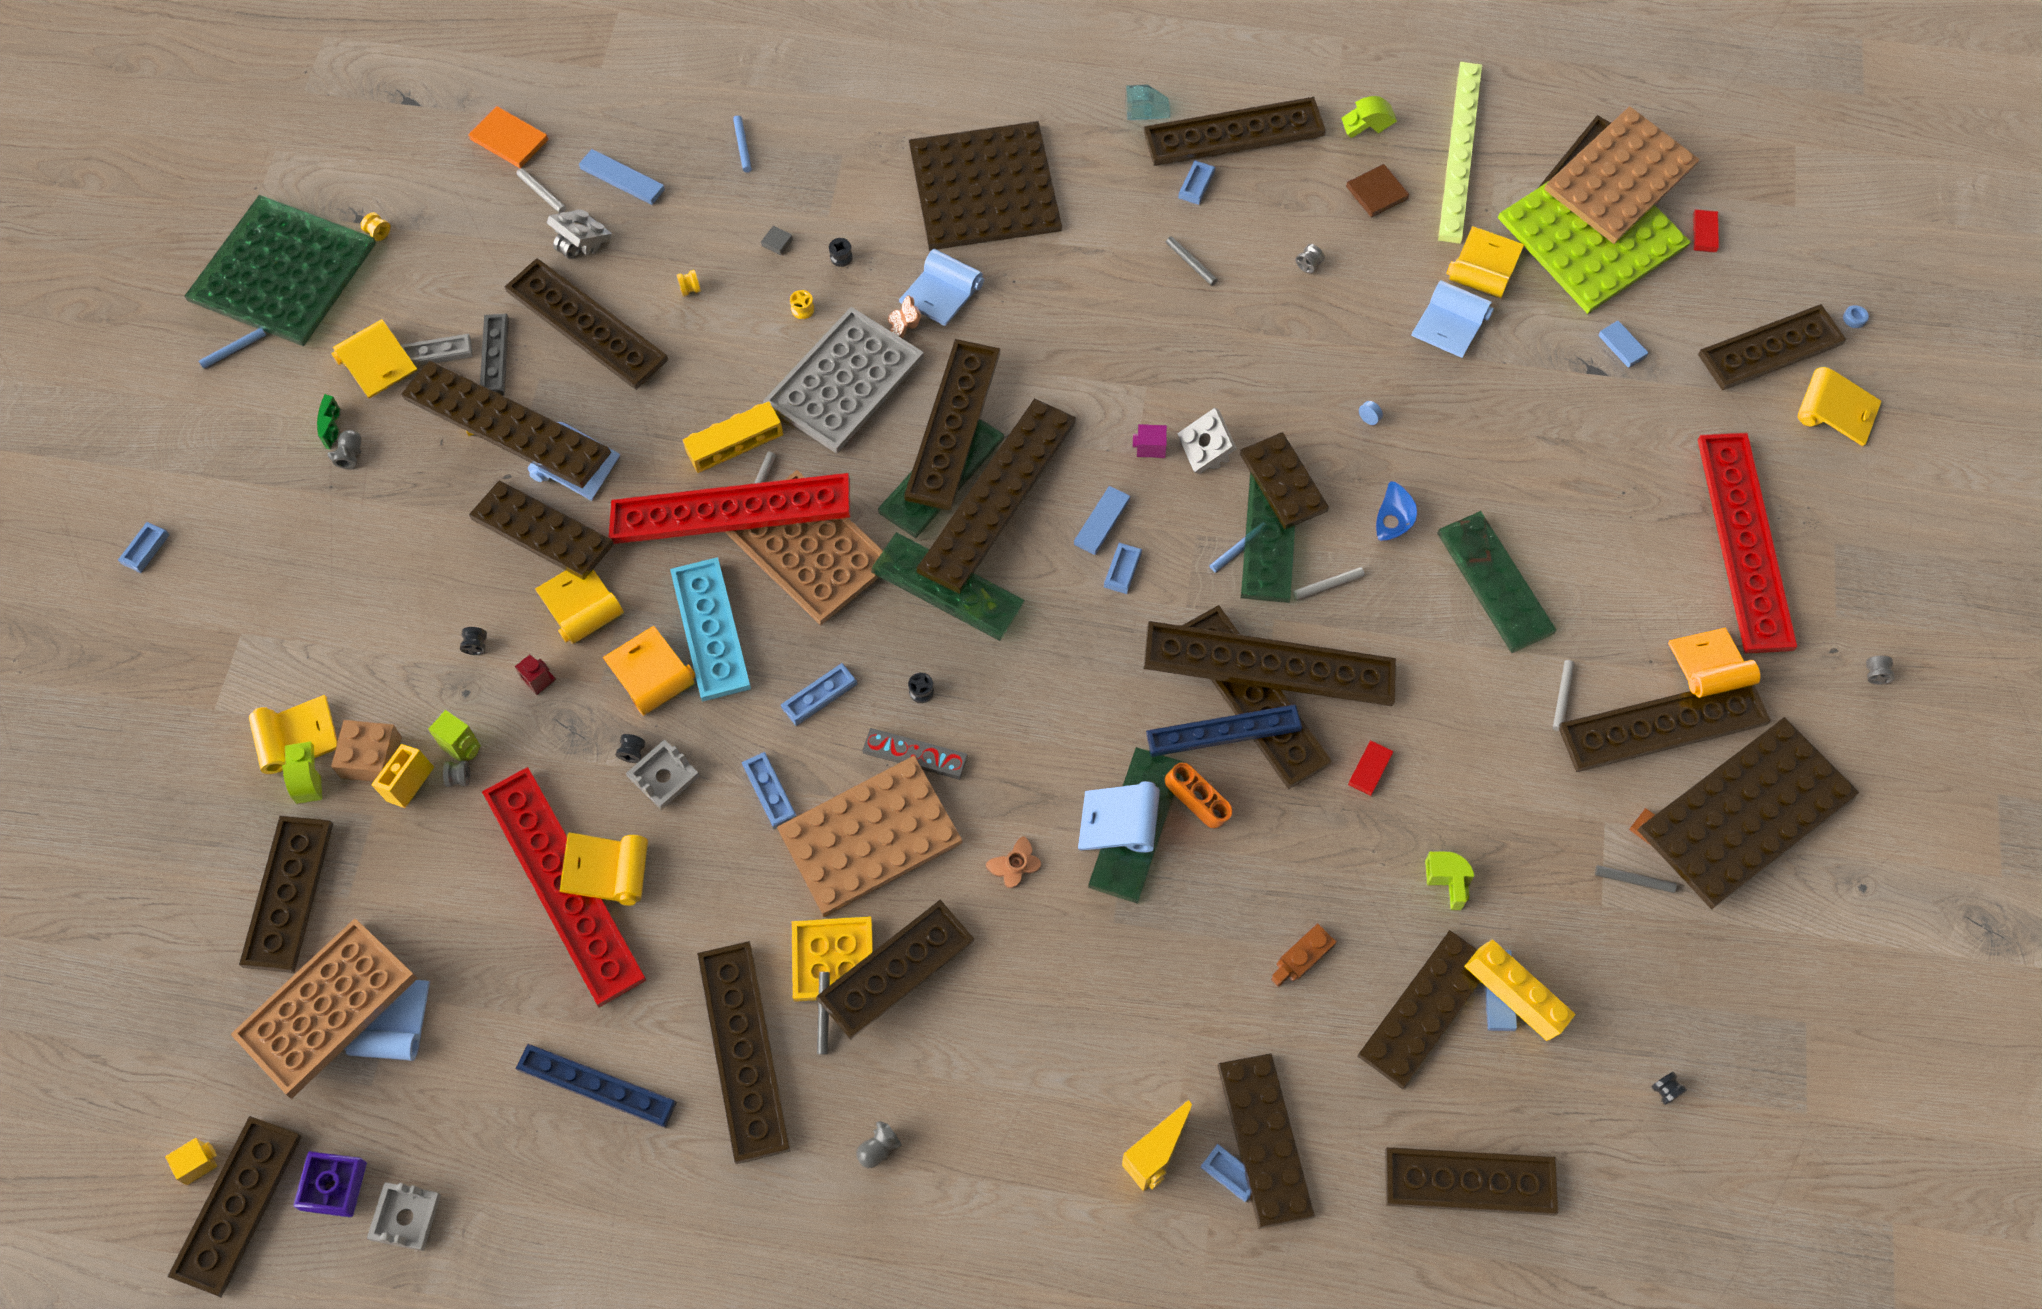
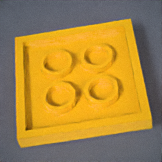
M871 916L792 921L794 1002L817 1000L816 997L819 994V972H830L831 985L873 952Z

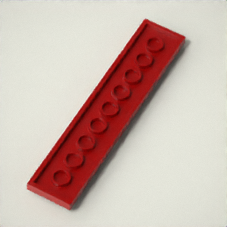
M1748 433L1700 435L1698 445L1744 654L1795 651L1797 648L1796 638Z
M849 473L613 499L611 500L609 538L612 539L613 544L850 518Z
M529 767L483 790L482 794L597 1006L600 1008L647 981L602 899L560 892L567 836Z

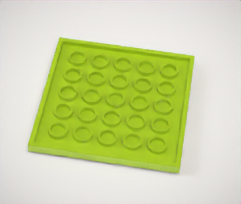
M1547 183L1500 212L1498 219L1524 244V247L1587 314L1686 249L1691 243L1654 206L1623 237L1613 244L1545 191L1544 188Z

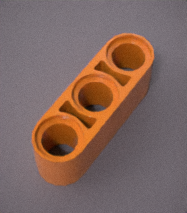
M1178 763L1165 776V784L1168 789L1208 827L1219 828L1232 816L1233 810L1229 802L1189 764ZM1175 773L1182 775L1184 782L1179 781ZM1194 791L1199 792L1203 800H1199L1195 796ZM1213 809L1220 812L1221 818L1215 816Z

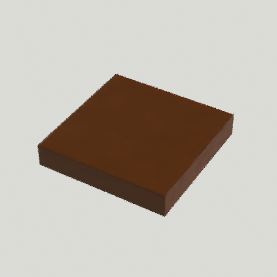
M1385 164L1348 181L1346 185L1347 189L1371 218L1409 198V193Z

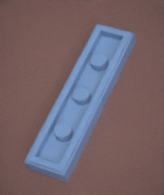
M593 149L579 163L581 170L651 205L665 190L663 184Z

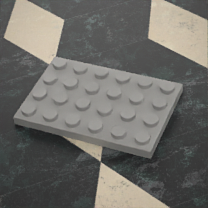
M850 307L763 400V403L769 401L778 416L837 454L924 358V352Z

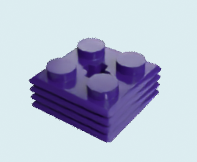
M308 1152L294 1207L305 1212L353 1217L367 1162L359 1157ZM334 1180L335 1185L330 1190L326 1188V1184L332 1183Z

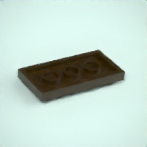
M1283 432L1240 449V456L1285 530L1328 512V504Z

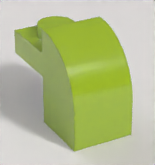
M1369 96L1356 101L1357 108L1341 118L1346 133L1350 138L1355 137L1368 127L1380 133L1397 122L1391 104L1379 96Z
M311 741L286 745V765H282L285 785L290 797L296 804L322 800V779L315 769L314 745Z
M1429 852L1425 860L1427 885H1448L1451 910H1462L1466 901H1469L1468 885H1470L1474 878L1471 865L1465 858L1453 852Z

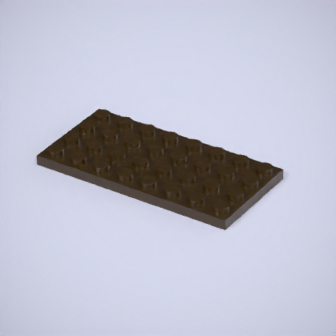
M1784 717L1650 818L1637 831L1712 910L1860 792Z

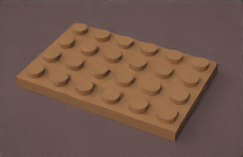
M1629 106L1546 184L1544 190L1615 244L1697 165L1700 159Z
M796 470L785 480L805 477ZM849 518L725 532L820 626L894 566L893 560Z
M915 756L900 762L777 827L823 917L963 843Z
M354 919L230 1035L278 1087L292 1099L418 978L357 919Z

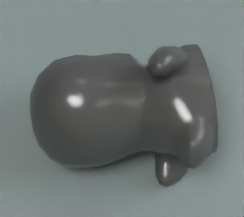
M345 430L340 434L338 449L327 453L335 466L349 470L356 466L357 459L355 457L361 454L360 446L362 439L360 434L354 430Z
M882 1121L876 1122L877 1129H874V1137L864 1141L857 1148L856 1156L863 1167L874 1168L883 1160H887L890 1150L898 1149L902 1146L898 1137L887 1123Z

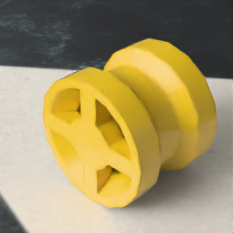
M375 212L367 214L361 222V229L365 233L370 234L371 238L376 241L385 239L391 230L390 223L381 219V216Z
M690 270L685 275L681 273L676 274L683 297L688 296L693 291L696 293L701 292L695 270Z
M798 290L792 293L790 296L792 314L798 319L811 317L814 313L812 295L806 290Z

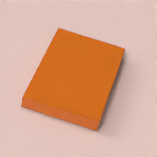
M498 106L468 134L470 140L520 169L549 140L547 134Z

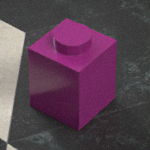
M1138 424V433H1133L1132 448H1137V457L1165 458L1167 425Z

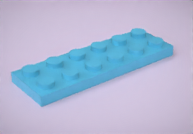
M718 557L670 569L702 702L750 690L751 686Z

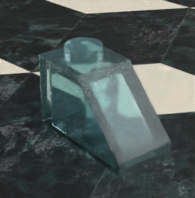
M1148 84L1126 86L1125 107L1127 120L1170 118L1168 97Z

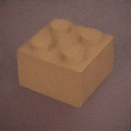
M343 720L331 767L340 779L374 782L399 748L402 736L394 724Z

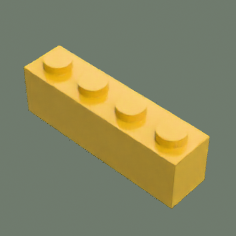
M768 401L758 404L741 414H735L730 419L721 423H715L703 431L692 433L682 440L686 453L696 472L700 473L784 434L781 422Z
M1493 939L1481 946L1464 966L1546 1041L1561 1034L1576 1015Z

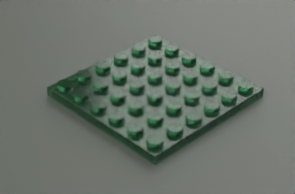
M258 195L184 297L188 302L257 329L262 328L265 332L305 346L371 252L376 241L374 237Z

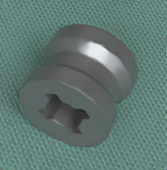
M560 233L553 243L554 249L559 253L563 252V255L568 259H574L582 249V247H577Z
M1308 244L1304 248L1303 253H1300L1295 260L1302 271L1312 273L1317 265L1324 261L1325 256L1319 247Z
M1874 656L1867 659L1866 667L1870 670L1867 674L1868 682L1878 685L1892 682L1895 679L1894 672L1891 671L1893 659L1888 656Z

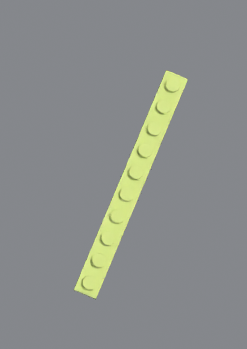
M1460 62L1438 241L1460 244L1462 241L1482 70L1481 64Z

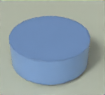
M1857 305L1849 306L1843 314L1844 322L1852 328L1863 327L1869 319L1868 312L1863 307Z
M1366 401L1359 408L1360 417L1369 425H1376L1383 417L1381 408L1375 402Z

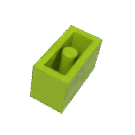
M447 710L428 729L440 748L459 762L473 759L481 747L470 727Z

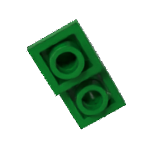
M324 394L317 416V432L324 447L331 449L333 442L339 436V428L335 420L339 417L340 407L333 396Z

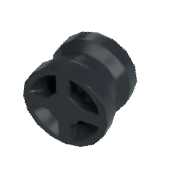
M835 238L829 243L831 262L838 267L849 265L853 258L851 243L845 238Z
M479 627L463 628L461 634L463 641L460 643V651L468 655L483 654L485 652L483 642L487 638V632Z
M921 672L910 677L908 682L910 698L922 704L930 701L934 696L932 678L928 674Z
M632 734L621 735V746L616 750V757L625 762L638 763L642 757L640 751L645 747V740Z
M1674 1071L1651 1086L1655 1092H1659L1662 1096L1661 1101L1664 1105L1672 1102L1687 1091L1684 1085L1678 1083L1677 1075Z

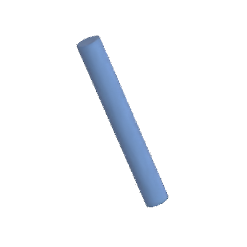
M737 115L734 116L733 120L742 168L744 172H750L752 168L742 117Z
M259 328L199 360V363L205 369L261 339L266 334L262 328Z
M1261 523L1210 564L1209 567L1215 573L1266 533L1268 531L1267 525Z

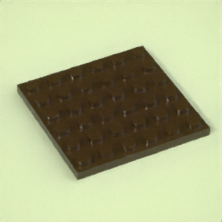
M1039 121L909 139L929 251L1062 231Z

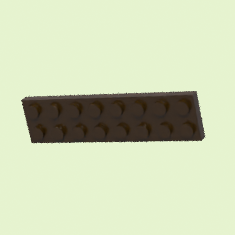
M1314 97L1144 126V135L1154 166L1325 136L1326 132Z
M538 258L504 286L506 292L635 390L668 361V356Z
M959 339L954 340L904 494L905 501L952 510L999 360L1000 348Z
M1220 605L1181 625L1240 634ZM1210 679L1235 715L1291 705L1279 689ZM1300 716L1301 731L1253 739L1288 790L1327 768L1332 763L1330 757Z
M1755 685L1704 697H1697L1696 694L1688 691L1562 722L1559 724V731L1575 771L1580 772L1766 726L1771 720Z
M747 941L699 952L697 955L735 1164H740L790 1152L751 943Z

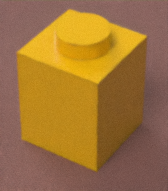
M197 1138L165 1156L176 1180L185 1185H189L217 1167L213 1159L216 1157V1152L209 1142L204 1143Z

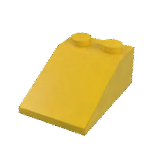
M1189 1100L1124 1153L1122 1166L1143 1192L1148 1187L1152 1190L1165 1180L1164 1175L1166 1174L1167 1167L1189 1118L1192 1103Z

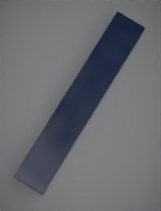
M1296 705L1146 730V737L1150 755L1155 757L1301 731L1302 726Z
M527 1044L515 1068L519 1072L663 1128H666L677 1104L673 1099Z

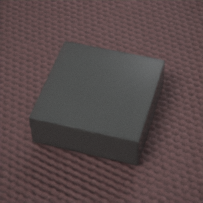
M772 226L761 240V245L781 255L793 240L792 234Z

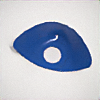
M1394 481L1388 484L1376 520L1377 537L1380 541L1390 540L1407 532L1417 518V507L1413 498L1402 486ZM1388 515L1395 516L1398 519V525L1395 528H1388L1384 525L1383 519Z

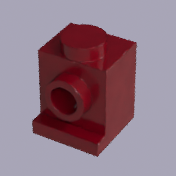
M531 654L514 666L521 680L536 695L556 680L549 672L550 669L542 659H535Z

